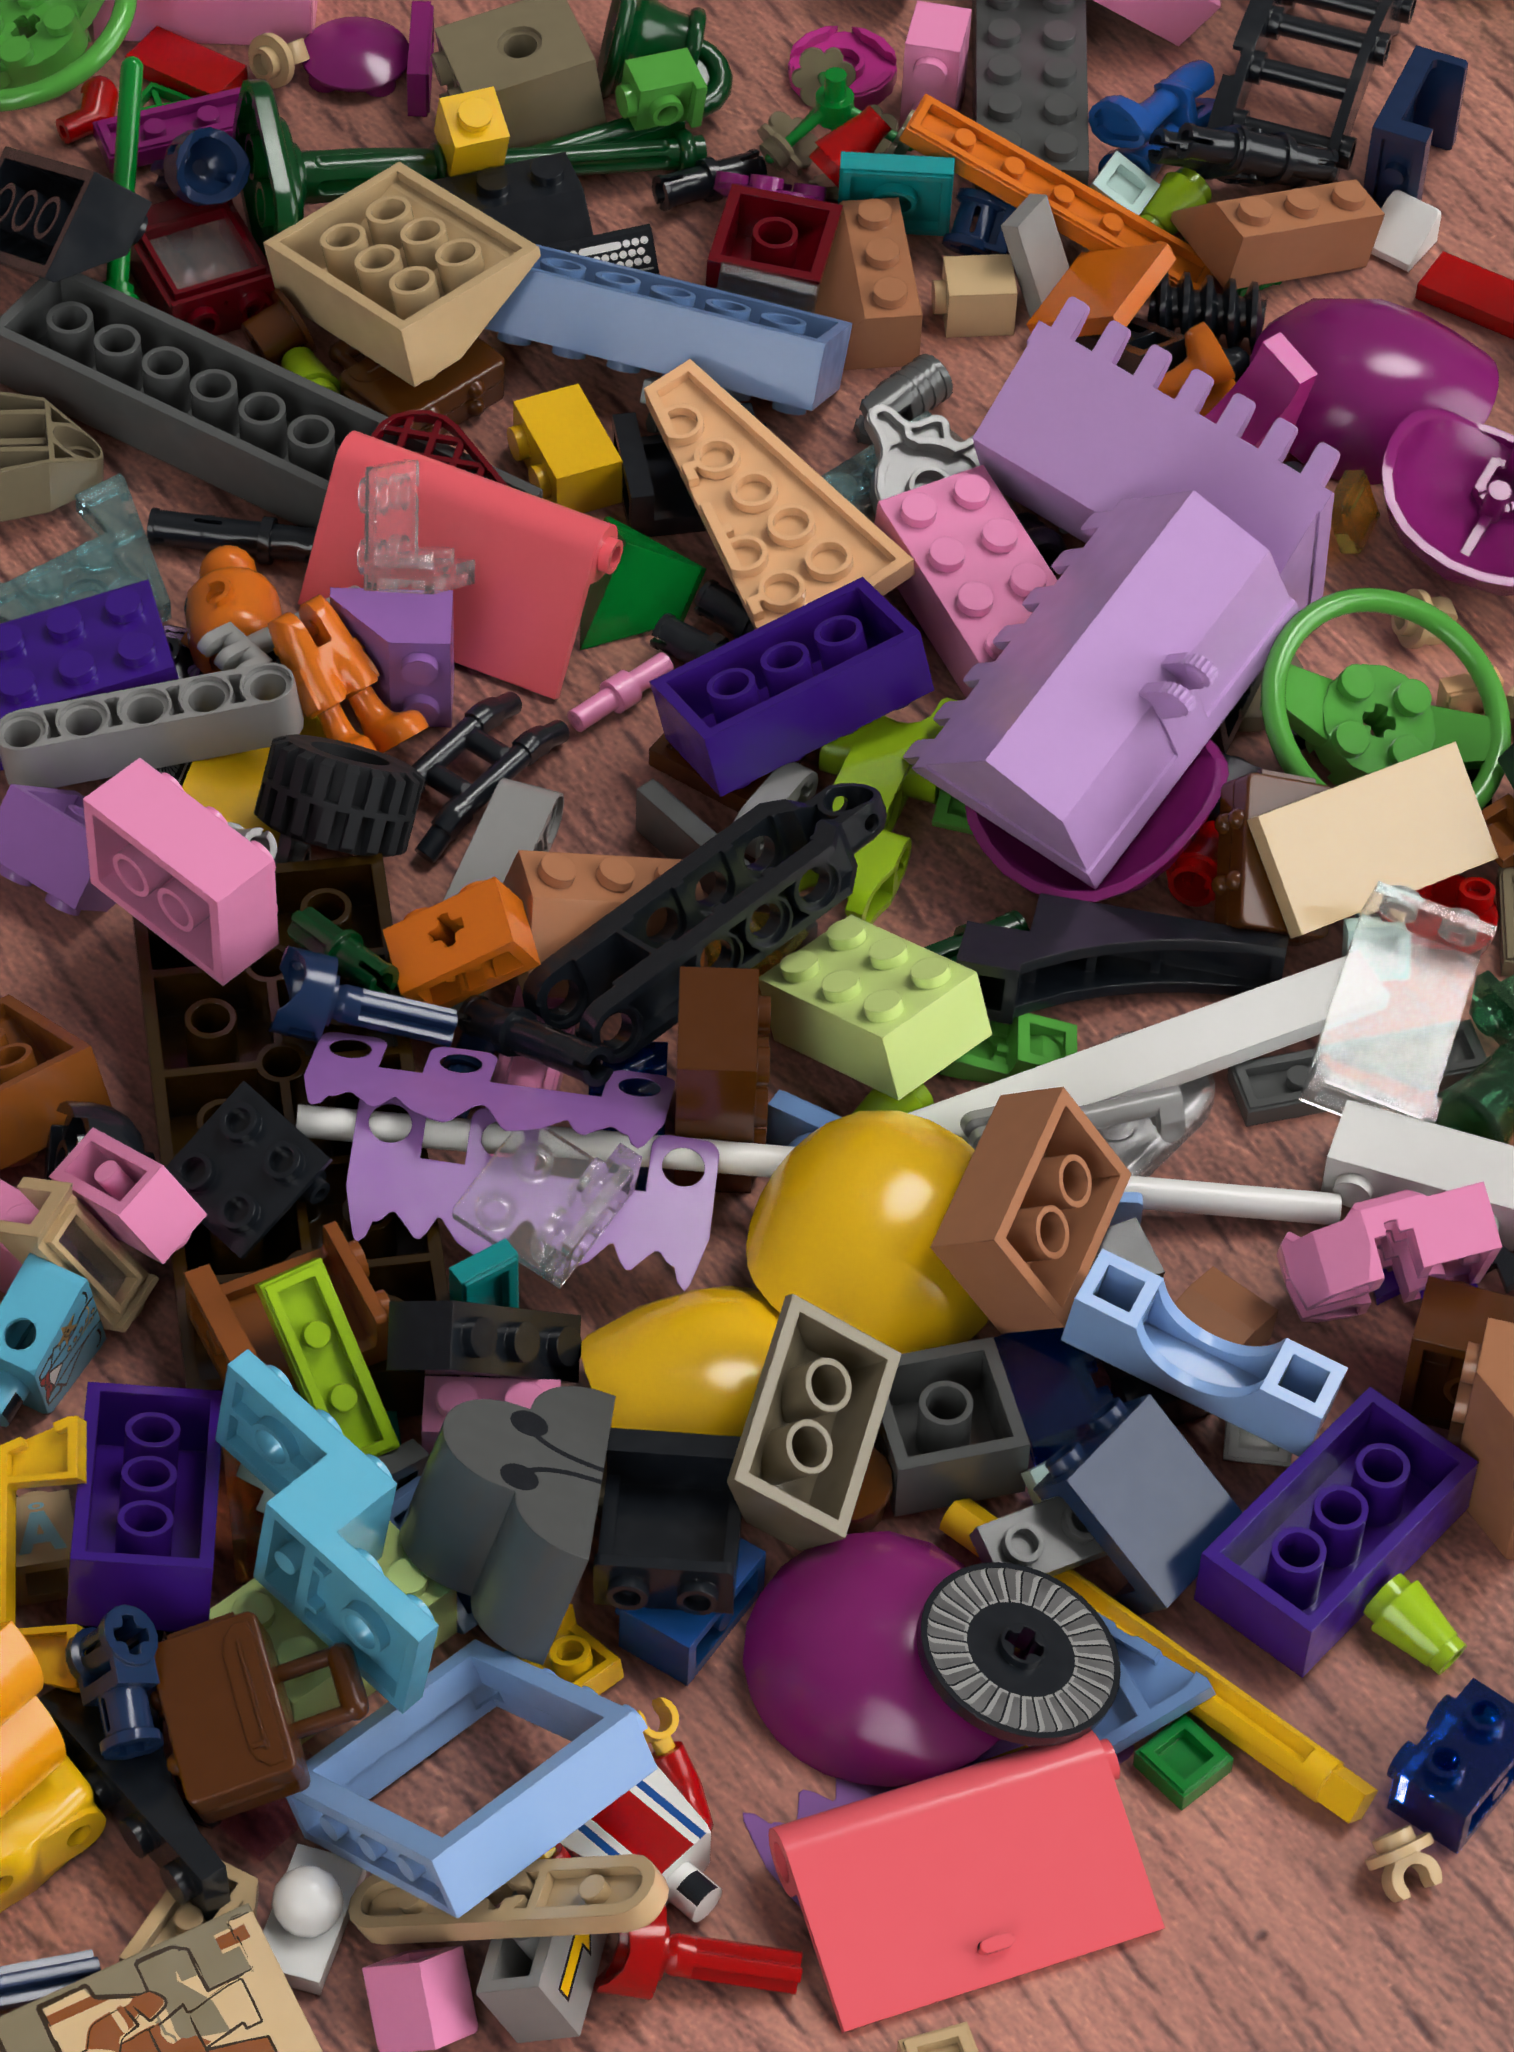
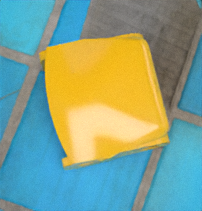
M67 1755L61 1765L0 1819V1878H2L0 1880V1913L35 1892L69 1860L90 1847L100 1837L105 1828L106 1818L94 1802L91 1785Z

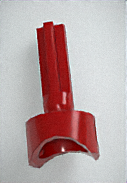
M665 1905L659 1916L648 1926L635 1931L618 1933V1942L612 1960L603 1972L596 1977L593 1990L595 1993L620 1995L649 2001L656 1991L658 1982L662 1980L664 1973L674 1977L796 1995L797 1986L801 1982L803 1968L801 1967L803 1953L801 1951L697 1935L670 1934Z

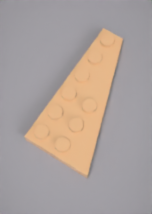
M691 359L644 388L646 405L754 629L861 577H864L884 596L915 575L914 559Z

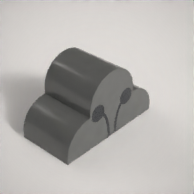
M561 1386L549 1389L541 1393L534 1400L530 1409L510 1402L493 1399L470 1400L452 1408L444 1419L400 1527L402 1547L408 1558L420 1571L447 1588L471 1596V1609L475 1620L495 1643L516 1656L541 1665L544 1664L589 1561L616 1396L587 1387Z

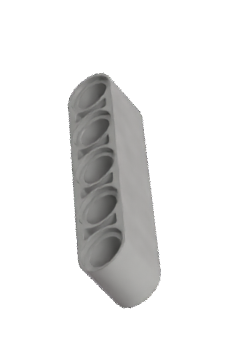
M261 663L10 712L0 719V759L9 785L57 788L113 777L138 758L143 759L153 768L157 769L271 747L274 738L300 734L304 726V717L292 671L282 664Z
M502 778L494 790L444 900L459 894L463 887L476 881L488 880L495 876L503 883L518 850L549 852L560 827L564 809V794ZM463 1002L451 1007V1009L457 1010L458 1018H467V1015L459 1013Z

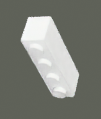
M1347 1099L1327 1155L1321 1192L1340 1193L1342 1205L1352 1208L1357 1202L1406 1189L1430 1196L1484 1181L1501 1244L1508 1250L1514 1251L1513 1145Z

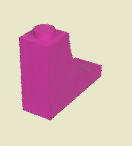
M1279 332L1262 342L1256 356L1241 378L1204 417L1217 423L1234 394L1240 393L1255 402L1256 409L1241 439L1259 448L1277 418H1283L1296 425L1318 373L1286 337Z

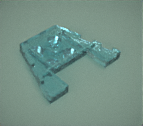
M120 473L75 495L77 513L99 537L87 541L81 546L42 565L36 566L6 583L0 582V623L149 579L162 621L165 622L172 618L169 596L126 480Z

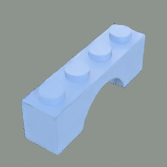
M1103 1248L1074 1298L1061 1337L1062 1341L1297 1456H1300L1315 1441L1332 1408L1348 1370V1367L1288 1338L1268 1346H1246L1219 1338L1196 1325L1178 1309L1168 1294L1163 1277Z

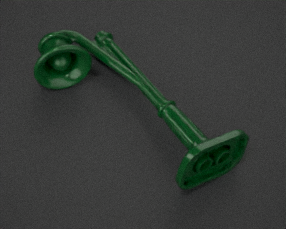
M612 0L597 66L602 99L613 94L616 87L622 82L625 60L688 48L708 87L703 118L720 110L731 95L733 75L725 56L715 45L704 39L706 27L705 10L695 7L689 11V14H685L665 6L658 0ZM265 79L244 80L241 85L234 116L233 139L246 152L250 162V172L247 183L240 193L248 229L266 259L267 255L263 242L304 218L305 205L332 202L397 162L403 163L429 180L449 177L443 150L437 142L432 143L429 148H348L301 151L299 146L293 142L287 122L279 116L274 91L268 81ZM622 117L533 146L508 148L505 164L566 152L577 176L657 170L676 172L694 167L697 160L706 158L707 147L703 135H692L685 128V124L688 123L687 120L668 126L635 131L629 118L624 119Z

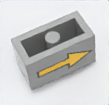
M514 1891L511 1897H514L515 1895L519 1894L516 1891ZM607 1934L491 1939L476 1995L517 2043L579 2037Z

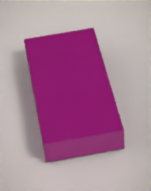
M412 1L407 63L408 116L427 117V113H430L433 73L431 54L434 53V5H431V1Z

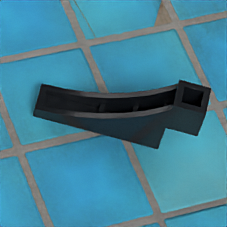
M1040 893L1030 931L967 921L956 962L977 972L989 1021L1012 1025L1015 1017L1064 1003L1106 996L1142 993H1201L1235 996L1282 979L1289 935L1238 929L1230 925Z
M80 1625V1626H82L83 1628L94 1627V1626ZM156 1630L158 1642L166 1640V1635L172 1634V1632ZM139 1640L128 1646V1649L131 1650L137 1646ZM95 1645L86 1650V1655L96 1649ZM156 1686L147 1691L148 1701L150 1694L156 1689ZM54 1688L41 1696L39 1700L55 1721L66 1747V1755L91 1785L94 1802L101 1812L108 1809L117 1819L125 1842L136 1856L144 1858L149 1855L157 1864L167 1890L179 1904L184 1905L190 1902L202 1911L206 1921L212 1920L221 1907L231 1902L226 1865L199 1832L179 1796L172 1774L166 1766L167 1760L164 1753V1745L150 1754L132 1759L106 1760L101 1755L99 1743L105 1737L98 1706H83L81 1693H74L60 1688ZM149 1702L154 1728H158L162 1732L164 1740L163 1720L159 1717L158 1711L154 1710Z

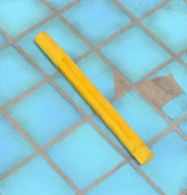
M961 1499L954 1501L941 1520L939 1529L979 1557L969 1535L977 1526L998 1518L972 1499ZM1071 1569L1053 1576L1080 1594L1096 1612L1115 1622L1120 1630L1130 1636H1138L1160 1649L1164 1656L1195 1674L1197 1671L1207 1677L1216 1695L1191 1709L1190 1713L1313 1802L1322 1804L1348 1824L1363 1818L1378 1790L1346 1768L1344 1762L1075 1570Z

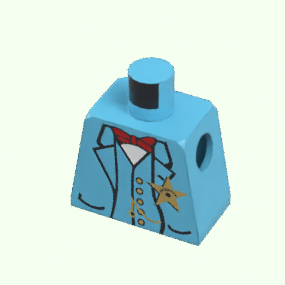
M29 1253L0 1304V1426L3 1427L10 1425L22 1405L42 1414L53 1412L107 1339L88 1279L32 1253Z

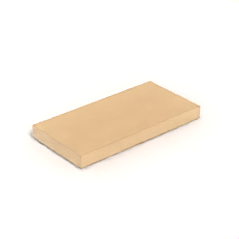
M1456 741L1247 820L1290 938L1304 935L1499 858Z

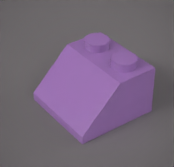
M330 587V605L339 615L353 638L356 637L365 646V651L379 671L378 682L371 686L380 700L394 712H403L411 709L419 711L425 717L429 727H452L454 693L453 590Z
M10 784L0 806V874L23 886L30 887L32 884L47 892L44 900L52 907L64 913L79 916L81 910L107 912L116 902L92 885L90 881L83 798L85 796L75 790Z

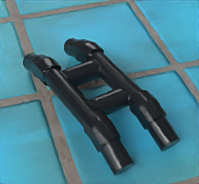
M506 692L498 697H488L472 706L465 713V718L412 765L414 769L424 776L425 782L422 793L425 791V786L428 785L450 799L431 821L432 826L418 843L415 851L425 860L435 864L452 840L455 841L464 827L473 820V815L491 799L499 781L502 778L512 780L526 766H531L540 757L550 753L552 748L565 743L569 739L570 734L568 726L561 720H554L544 726H535L517 737L512 742V747L510 748L487 733L493 728L502 725L504 720L520 713L522 709L520 697L514 692ZM466 749L491 764L472 784L446 768Z

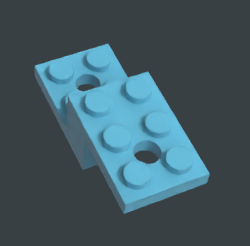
M247 1349L227 1365L215 1440L275 1494L273 1498L266 1502L253 1577L329 1647L336 1642L349 1644L354 1650L361 1676L403 1714L423 1697L439 1624L435 1622L427 1605L415 1595H406L383 1574L382 1568L377 1562L382 1557L397 1482L393 1480L389 1469L379 1458L372 1454L365 1455L343 1435L340 1426L329 1413L321 1409L315 1410L296 1393L289 1379L280 1369L273 1365H265Z

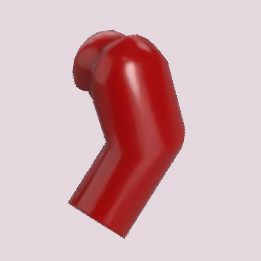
M98 75L85 81L80 93H83L81 108L56 119L58 134L65 144L73 143L93 134L94 121L115 117L119 95L116 86L107 77Z

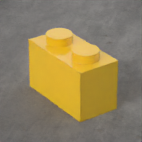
M579 383L513 401V426L507 428L508 445L513 458L516 461L523 460L528 468L530 484L543 489V499L581 513L622 502L623 461Z

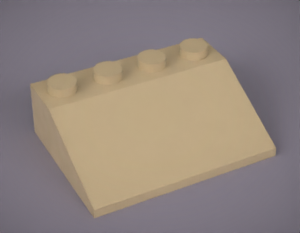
M397 162L298 221L295 225L288 227L263 242L274 286L284 293L296 311L413 387L434 378L440 371L463 357L541 257L539 246L401 162Z

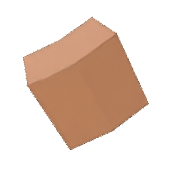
M1214 1266L1193 1282L1174 1303L1187 1318L1205 1331L1224 1340L1246 1346H1262L1271 1338L1279 1311Z

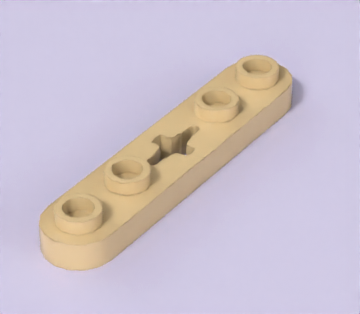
M625 1854L538 1859L458 1919L374 1874L367 1877L356 1888L350 1898L348 1913L352 1923L371 1943L381 1945L626 1933L648 1926L659 1916L667 1902L669 1887L666 1879L653 1862L643 1855ZM514 1891H516L519 1894L515 1895L514 1897H511ZM498 1903H501V1905H500L499 1908H496V1907L494 1906V1905H498Z

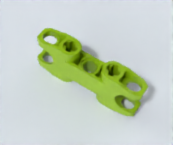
M948 697L941 699L931 716L919 722H898L884 715L858 728L854 733L840 737L821 747L818 763L819 770L837 775L833 785L858 783L874 787L880 792L887 812L885 828L872 842L854 854L858 867L853 893L847 897L848 902L845 908L847 917L853 915L873 924L891 905L905 875L912 847V839L910 837L899 835L892 831L908 797L936 805L940 793V788L917 774L912 769L914 765L909 764L903 756L915 741L936 738L944 726H939L933 717L944 703L958 700ZM843 796L835 798L832 806L833 811H837L843 806ZM808 870L800 881L799 892L808 887L816 886L819 874Z

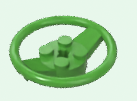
M0 0V112L25 109L48 102L75 89L92 77L111 59L124 41L133 22L137 0L114 1L112 14L106 27L87 51L88 42L91 43V35L87 27L92 24L105 0Z
M1353 588L1338 591L1319 598L1296 613L1278 634L1268 654L1261 682L1260 710H1262L1263 722L1270 746L1284 773L1315 778L1316 784L1326 785L1303 757L1291 729L1305 739V746L1309 754L1315 750L1320 762L1331 772L1327 778L1337 786L1456 741L1466 770L1480 769L1472 783V787L1481 810L1489 803L1497 791L1505 774L1497 759L1511 746V721L1505 692L1492 663L1474 638L1460 624L1433 605L1414 596L1388 589ZM1361 612L1397 616L1431 632L1455 653L1471 675L1478 689L1485 715L1432 706L1431 692L1423 682L1417 679H1409L1406 675L1384 665L1352 664L1332 680L1294 666L1291 662L1303 641L1322 624L1334 618ZM1371 729L1373 730L1375 736L1370 734Z

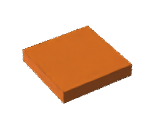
M1168 243L1081 252L1026 325L1031 333L1039 320L1051 327L1069 297H1076L1090 307V313L1078 337L1102 335L1108 323L1113 320L1127 327L1170 270L1176 257Z

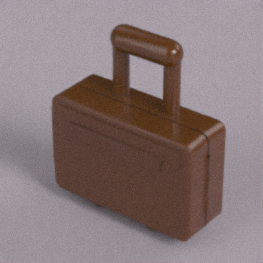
M477 337L460 360L440 371L434 378L424 381L416 387H413L369 357L358 362L354 358L362 353L341 339L332 344L328 352L330 359L345 369L340 374V395L387 417L408 410H430L446 415L457 425H460L473 416H480L486 408L500 401L504 396V357L479 337ZM414 422L412 428L419 431L432 432L434 424ZM442 427L440 434L448 432Z
M1265 769L1257 770V773H1249L1222 785L1220 815L1214 822L1215 829L1219 833L1217 876L1211 883L1212 890L1216 894L1214 923L1230 925L1238 929L1289 935L1247 820L1331 788L1330 786L1316 784L1315 778ZM1329 925L1295 938H1290L1289 935L1288 946H1300L1326 937L1329 932Z
M249 1611L237 1615L231 1612L166 1635V1640L158 1642V1648L154 1657L160 1683L156 1685V1689L150 1694L149 1702L151 1707L158 1711L159 1717L165 1721L173 1753L167 1758V1769L171 1774L175 1775L176 1781L183 1786L186 1800L206 1823L220 1821L307 1789L311 1780L300 1739L350 1721L361 1720L366 1717L369 1711V1701L354 1650L349 1644L344 1642H336L328 1648L279 1665L269 1633L257 1616ZM329 1666L340 1706L295 1722L284 1682Z

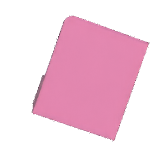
M463 1945L408 1950L362 1968L377 2048L380 2052L436 2050L477 2032L478 2022Z

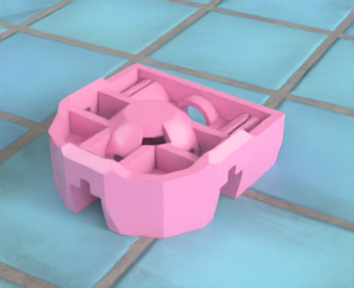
M1483 1181L1430 1196L1406 1189L1357 1202L1352 1206L1345 1219L1340 1222L1312 1231L1303 1237L1287 1232L1276 1255L1286 1289L1300 1320L1303 1322L1319 1323L1365 1314L1371 1305L1369 1292L1380 1288L1385 1279L1383 1269L1390 1267L1393 1269L1404 1303L1421 1299L1419 1291L1425 1289L1428 1276L1448 1281L1478 1284L1498 1255L1502 1244Z

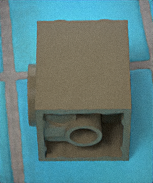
M521 0L434 28L439 51L431 54V61L440 86H447V92L439 94V98L494 86L510 135L508 148L533 146L607 122L596 61L567 0Z

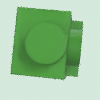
M682 48L625 60L622 84L616 87L615 96L620 115L624 119L629 118L635 131L668 126L686 120L691 128L702 125L708 87L688 48Z

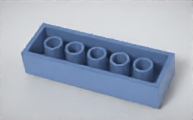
M536 244L539 246L541 257L484 328L498 332L497 339L508 344L528 346L531 345V341L551 345V352L560 357L581 360L585 359L587 354L606 359V366L608 368L624 373H639L642 368L662 373V376L691 359L737 401H749L751 396L773 401L772 408L776 411L791 415H805L806 410L813 411L840 389L853 323Z

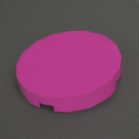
M825 26L806 33L792 47L788 63V76L791 88L799 97L801 88L795 87L791 77L796 69L801 68L799 64L801 53L810 47H817L823 52L828 48L836 47L841 50L843 61L853 65L856 71V78L849 88L854 93V107L862 111L868 105H878L893 91L897 80L895 51L883 37L865 28L852 26L851 33L846 31L838 32V26Z

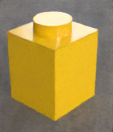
M494 86L439 98L434 132L445 156L448 176L452 177L480 171L489 167L503 166L505 164L510 135Z

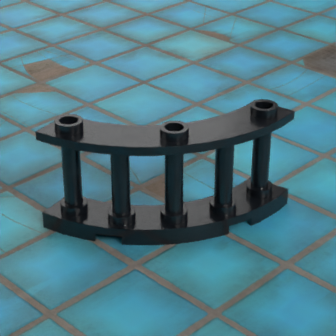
M1250 0L1233 43V50L1240 51L1241 55L1234 76L1223 74L1207 128L1238 124L1248 128H1261L1269 133H1288L1296 140L1297 144L1336 149L1339 155V162H1326L1325 166L1338 168L1336 178L1334 179L1337 181L1340 169L1349 170L1353 161L1357 138L1350 135L1376 65L1385 66L1392 43V36L1398 35L1401 23L1410 24L1417 0ZM1296 3L1370 21L1371 23L1365 34L1289 15L1286 12L1289 9H1294ZM1280 36L1357 54V58L1348 79L1268 59V53L1265 52V49L1270 39L1278 40ZM1263 80L1342 100L1331 137L1250 117V111L1244 110L1252 84L1260 85Z

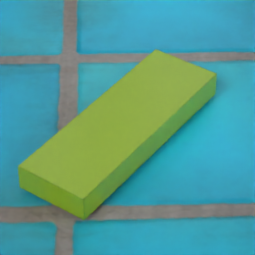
M315 1257L255 1284L256 1291L301 1397L315 1410L321 1409L329 1413L340 1426L343 1435L365 1455L372 1454L378 1457L400 1447L322 1258Z

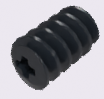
M1184 271L1176 287L1171 286L1167 272L1151 294L1147 321L1172 331L1180 328L1183 335L1191 327L1205 322L1217 340H1219L1222 334L1226 336L1228 348L1239 347L1243 339L1248 338L1252 354L1255 343L1263 331L1267 299L1263 300L1261 298L1258 282L1252 281L1242 297L1238 294L1236 279L1229 278L1222 292L1216 293L1213 275H1206L1199 289L1195 290L1193 289L1190 272Z

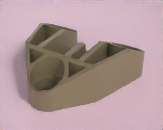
M0 391V522L51 512L97 489L103 483L104 453L101 446L90 435L43 397Z

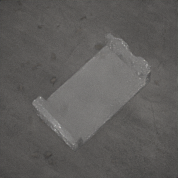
M1378 881L1362 907L1299 1100L1338 1116L1342 1115L1348 1099L1435 1123L1443 1101L1442 1098L1436 1097L1480 958L1494 939L1497 926L1480 920L1476 914L1469 910L1448 908L1422 898L1418 892L1409 887L1388 885Z

